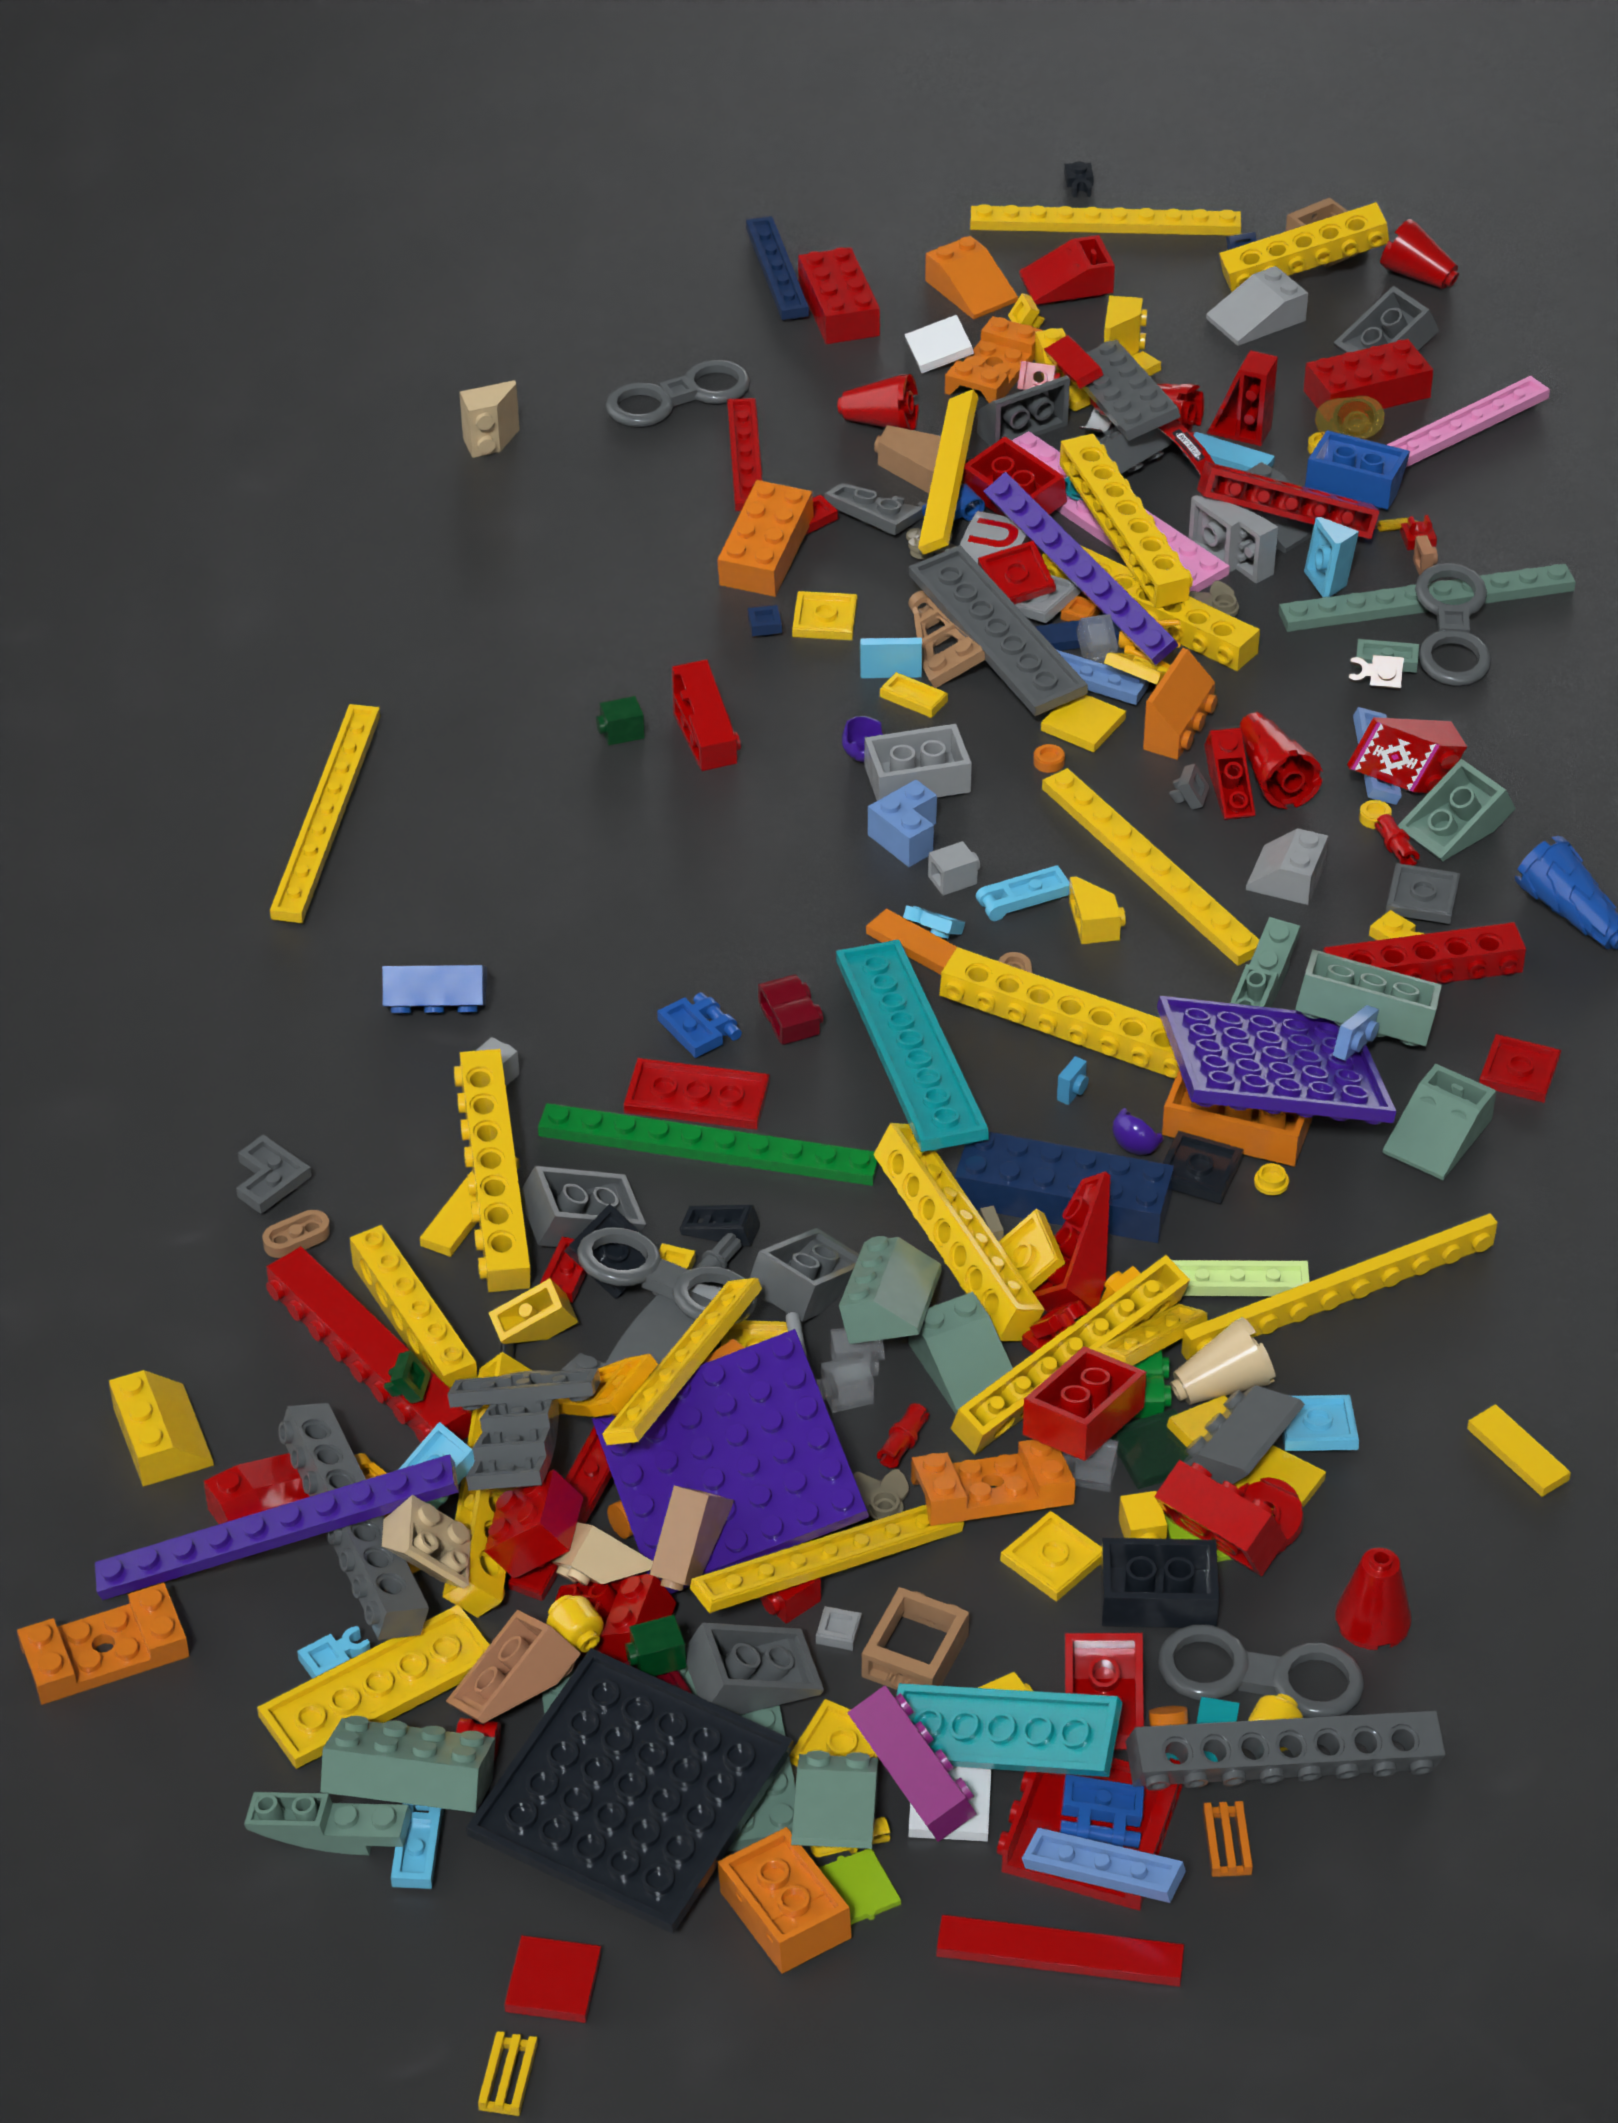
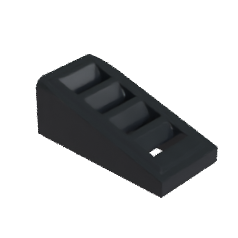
M754 1205L689 1206L679 1230L681 1235L717 1242L728 1233H733L736 1238L741 1240V1246H752L760 1227V1222ZM700 1218L704 1219L702 1223H698Z

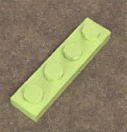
M1172 1260L1190 1279L1183 1296H1274L1310 1282L1308 1261Z

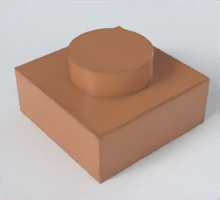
M1427 535L1416 536L1413 561L1419 576L1425 569L1436 565L1438 562L1437 549L1432 547Z

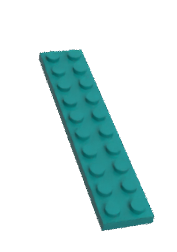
M900 940L837 950L836 962L921 1152L936 1151L941 1148L989 1140L987 1124Z

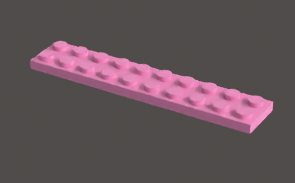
M1028 431L1011 440L1062 474L1064 479L1067 477L1059 464L1060 452ZM1066 494L1067 502L1056 511L1117 551L1084 500L1077 501ZM1146 510L1148 515L1151 514L1159 531L1165 534L1171 549L1178 553L1184 568L1190 571L1193 585L1190 587L1189 592H1199L1212 585L1214 581H1219L1229 575L1230 566Z

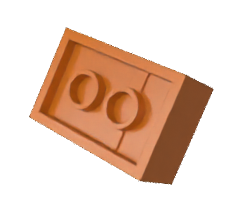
M787 1827L718 1861L721 1894L782 1974L852 1938L850 1907L801 1845H791L792 1833Z

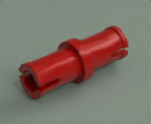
M1384 814L1378 817L1377 820L1380 824L1375 822L1374 827L1383 837L1387 850L1396 855L1400 864L1414 866L1417 863L1414 858L1419 860L1420 855L1411 845L1407 832L1398 827L1391 815Z
M910 1404L900 1422L894 1423L890 1428L889 1438L877 1453V1459H881L880 1463L888 1468L897 1467L906 1450L912 1448L917 1442L918 1432L929 1419V1412L924 1414L927 1409L921 1404Z

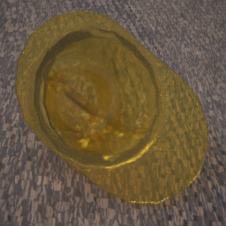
M1368 396L1337 398L1326 401L1318 408L1315 423L1322 435L1328 430L1366 440L1380 431L1384 424L1385 413L1382 406L1375 399Z

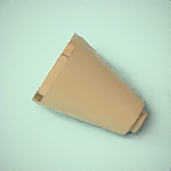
M1241 1317L1235 1320L1173 1372L1175 1380L1171 1381L1170 1385L1179 1401L1185 1399L1191 1405L1220 1396L1231 1395L1237 1390L1241 1392L1247 1391L1255 1385L1263 1387L1275 1382L1273 1378L1276 1375L1263 1343L1258 1344L1254 1337H1250L1256 1331L1245 1318Z

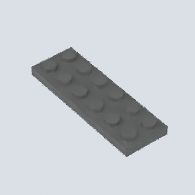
M1117 339L1106 341L1098 348L1087 352L1101 367L1104 375L1086 385L1083 389L1128 441L1181 417L1179 409Z

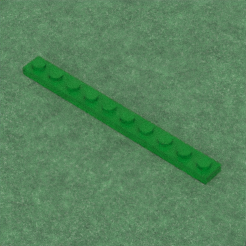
M546 1103L538 1125V1136L870 1186L874 1184L879 1166L878 1161L873 1155L875 1151Z

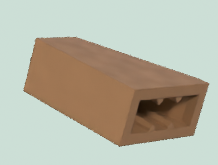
M887 425L882 435H878L875 441L874 451L878 453V465L929 494L941 436Z
M674 1485L650 1575L662 1578L661 1586L683 1591L684 1585H690L692 1578L703 1574L734 1500L701 1490Z

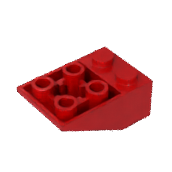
M1100 235L1071 239L1019 270V275L1035 304H1048L1050 302L1075 300L1089 296L1098 297L1103 294L1114 293L1115 264Z
M650 1574L629 1576L605 1584L589 1582L587 1586L581 1583L562 1585L555 1599L556 1601L565 1595L583 1596L588 1599L602 1617L604 1623L602 1633L599 1636L600 1641L593 1649L623 1663L628 1661L625 1643L630 1642L629 1626L671 1616L676 1605V1601L668 1590L660 1585V1579ZM579 1651L581 1653L579 1656L585 1657L587 1652Z

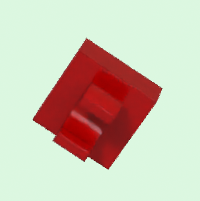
M1429 515L1424 516V521L1415 522L1414 517L1410 516L1407 523H1401L1400 534L1407 551L1414 550L1416 536L1427 535L1432 547H1436L1437 537Z

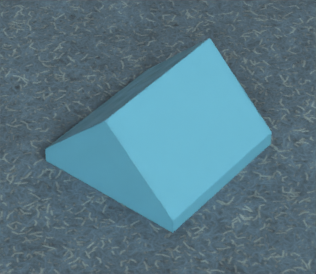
M1316 517L1304 572L1322 597H1331L1347 586L1359 531L1322 517Z
M922 638L860 639L861 678H891L896 672L910 678L922 677Z

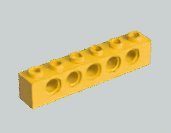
M1377 202L1221 252L1219 255L1222 272L1232 293L1250 276L1270 267L1277 266L1286 275L1290 276L1386 245L1389 241L1388 227Z
M379 1225L350 1237L354 1269L408 1349L450 1389L455 1380L478 1378L476 1361L383 1226Z

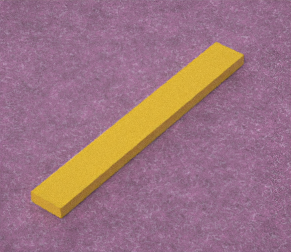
M974 389L950 398L948 401L918 545L923 555L949 545L978 401V395Z
M758 1278L732 1280L723 1286L604 1430L602 1435L606 1445L639 1442L760 1293L762 1287Z
M925 1504L692 1578L690 1589L706 1610L712 1613L963 1531L964 1521L930 1526L927 1506Z

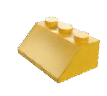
M145 1370L109 1380L113 1408L143 1487L214 1466L210 1451L182 1383Z

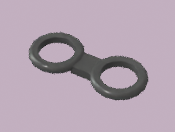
M722 360L705 361L693 366L684 376L660 382L659 386L640 382L621 386L608 396L606 409L609 416L620 424L631 427L652 426L664 421L671 414L673 406L693 400L706 404L727 403V399H739L748 391L750 378L747 371L738 364ZM710 373H725L733 376L738 381L734 387L719 392L701 389L695 382L701 376ZM636 395L650 396L656 398L661 403L657 410L646 414H631L623 411L618 405L622 400Z
M1453 563L1436 564L1423 571L1417 578L1415 587L1418 601L1426 610L1437 615L1438 632L1429 635L1421 644L1418 658L1422 669L1434 680L1451 686L1470 685L1481 680L1489 671L1491 664L1488 647L1480 638L1470 633L1469 619L1470 615L1477 613L1485 604L1487 589L1481 577L1475 571L1463 565ZM1440 577L1459 578L1472 588L1474 597L1460 605L1445 604L1436 600L1430 594L1428 585ZM1442 644H1461L1475 653L1478 664L1466 672L1447 671L1437 665L1433 660L1431 652Z
M606 1227L595 1230L581 1240L577 1249L579 1264L588 1275L600 1282L615 1286H634L642 1283L643 1288L674 1300L679 1309L693 1320H696L706 1307L696 1303L690 1297L688 1290L691 1287L703 1282H716L725 1285L728 1281L746 1279L732 1270L721 1267L701 1266L688 1270L661 1259L659 1249L651 1239L637 1231L626 1228ZM621 1243L632 1246L640 1251L645 1257L646 1262L639 1268L617 1270L598 1262L593 1256V1250L600 1245ZM755 1297L734 1324L744 1321L753 1314L757 1304V1297Z
M1190 1625L1176 1630L1167 1637L1158 1653L1159 1672L1166 1684L1180 1695L1195 1700H1201V1697L1219 1699L1231 1695L1237 1689L1238 1691L1277 1696L1278 1694H1285L1297 1702L1298 1709L1303 1716L1312 1718L1347 1714L1359 1703L1364 1691L1363 1672L1356 1660L1341 1648L1326 1643H1305L1289 1649L1279 1657L1246 1651L1241 1641L1225 1629L1213 1625ZM1194 1642H1209L1220 1646L1228 1652L1233 1661V1668L1221 1680L1212 1683H1199L1186 1678L1178 1671L1174 1664V1657L1177 1651L1185 1645ZM1309 1660H1322L1334 1664L1343 1671L1348 1680V1687L1336 1699L1327 1702L1312 1701L1303 1698L1294 1691L1289 1683V1674L1300 1663Z

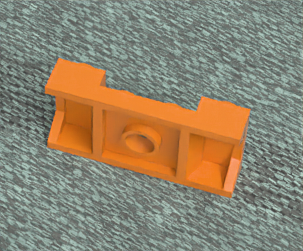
M992 316L981 330V340L973 349L974 354L967 356L963 362L957 360L945 374V394L950 395L961 385L981 391L988 403L1005 397L1019 380L1021 360L1027 362L1034 361L1035 332L1044 330L1012 322L1002 317Z
M1034 1439L1018 1442L1017 1454H1003L991 1458L952 1463L948 1452L912 1457L911 1482L913 1485H920L923 1490L930 1526L1074 1504L1075 1479L1062 1452Z
M165 1583L129 1593V1604L58 1627L55 1619L51 1618L17 1629L20 1647L29 1664L41 1705L190 1657L185 1633ZM101 1644L113 1645V1648L107 1652L95 1650Z

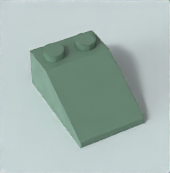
M1460 759L1400 822L1398 827L1405 830L1410 839L1443 862L1493 833L1516 808L1506 789L1463 759Z
M973 1292L928 1308L919 1335L909 1336L908 1344L955 1414H957L960 1407L1013 1369L989 1314Z
M818 1750L810 1751L807 1754H799L791 1845L872 1849L877 1805L878 1758L870 1757L868 1754L861 1752L849 1753L846 1756H830L828 1752Z

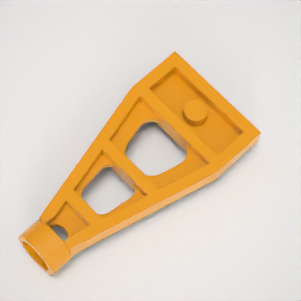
M649 1353L625 1358L599 1368L601 1382L594 1396L583 1401H571L569 1398L558 1399L559 1414L587 1417L617 1416L658 1366V1363Z

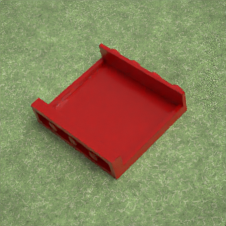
M1112 1758L1109 1777L1074 1775L1132 1784L1129 1762ZM1171 1758L1169 1760L1174 1764H1180L1179 1760ZM1025 1771L1020 1787V1792H1023L1021 1801L1014 1800L1009 1814V1823H1012L1009 1832L1002 1831L997 1846V1854L1002 1855L1001 1872L1140 1911L1145 1898L1143 1896L1042 1873L1024 1867L1022 1856L1037 1828L1059 1832L1061 1820L1077 1822V1817L1061 1815L1063 1786L1066 1774ZM1170 1784L1169 1787L1161 1790H1148L1144 1786L1140 1827L1126 1825V1830L1141 1832L1139 1848L1123 1846L1124 1848L1160 1855L1183 1784ZM1090 1820V1825L1112 1828V1823Z

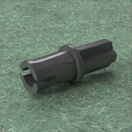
M728 1233L712 1250H707L703 1253L702 1260L697 1267L715 1266L727 1269V1262L742 1245L741 1240L736 1238L735 1234ZM703 1282L700 1284L709 1285L711 1282Z

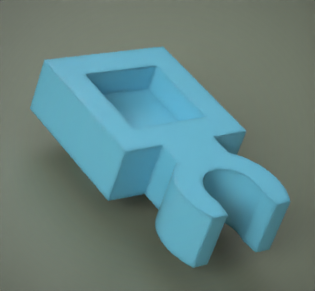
M906 905L903 916L905 919L930 927L931 933L949 939L950 934L962 935L965 926L963 921L917 906Z
M354 1626L347 1629L343 1633L342 1638L337 1641L329 1634L298 1650V1659L313 1679L350 1660V1658L370 1650V1642L366 1639L358 1644L353 1643L361 1639L359 1627Z

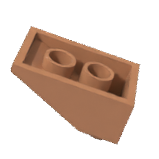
M517 1610L446 1702L473 1719L485 1723L557 1685L562 1678L572 1671L575 1661L581 1653L551 1626Z

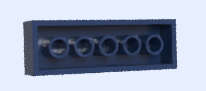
M988 1132L989 1140L965 1144L955 1179L976 1210L994 1206L998 1214L1026 1218L1035 1209H1038L1045 1213L1048 1223L1063 1226L1066 1220L1063 1219L1062 1214L1081 1180L1106 1171L1111 1175L1108 1234L1153 1243L1159 1242L1172 1196L1174 1165Z

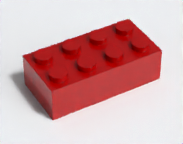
M839 247L822 252L812 251L808 254L798 255V282L826 344L880 336V307L851 247Z
M1409 339L1397 340L1392 343L1372 346L1354 352H1346L1341 355L1321 358L1306 363L1303 391L1324 418L1331 422L1430 398L1434 369Z

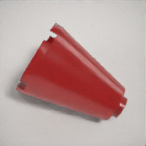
M1412 219L1406 220L1395 231L1398 236L1394 242L1388 241L1385 246L1380 264L1387 270L1441 289L1453 286L1459 277L1457 272L1458 265L1417 222Z
M902 374L844 391L842 397L838 398V412L848 421L885 428L889 425L914 430L919 415V404L914 405L913 395H918L917 385L913 375Z
M1372 1548L1364 1553L1337 1603L1335 1620H1337L1340 1627V1633L1355 1646L1368 1650H1378L1379 1646L1391 1644L1390 1647L1398 1645L1408 1635L1412 1615L1400 1560L1389 1549Z

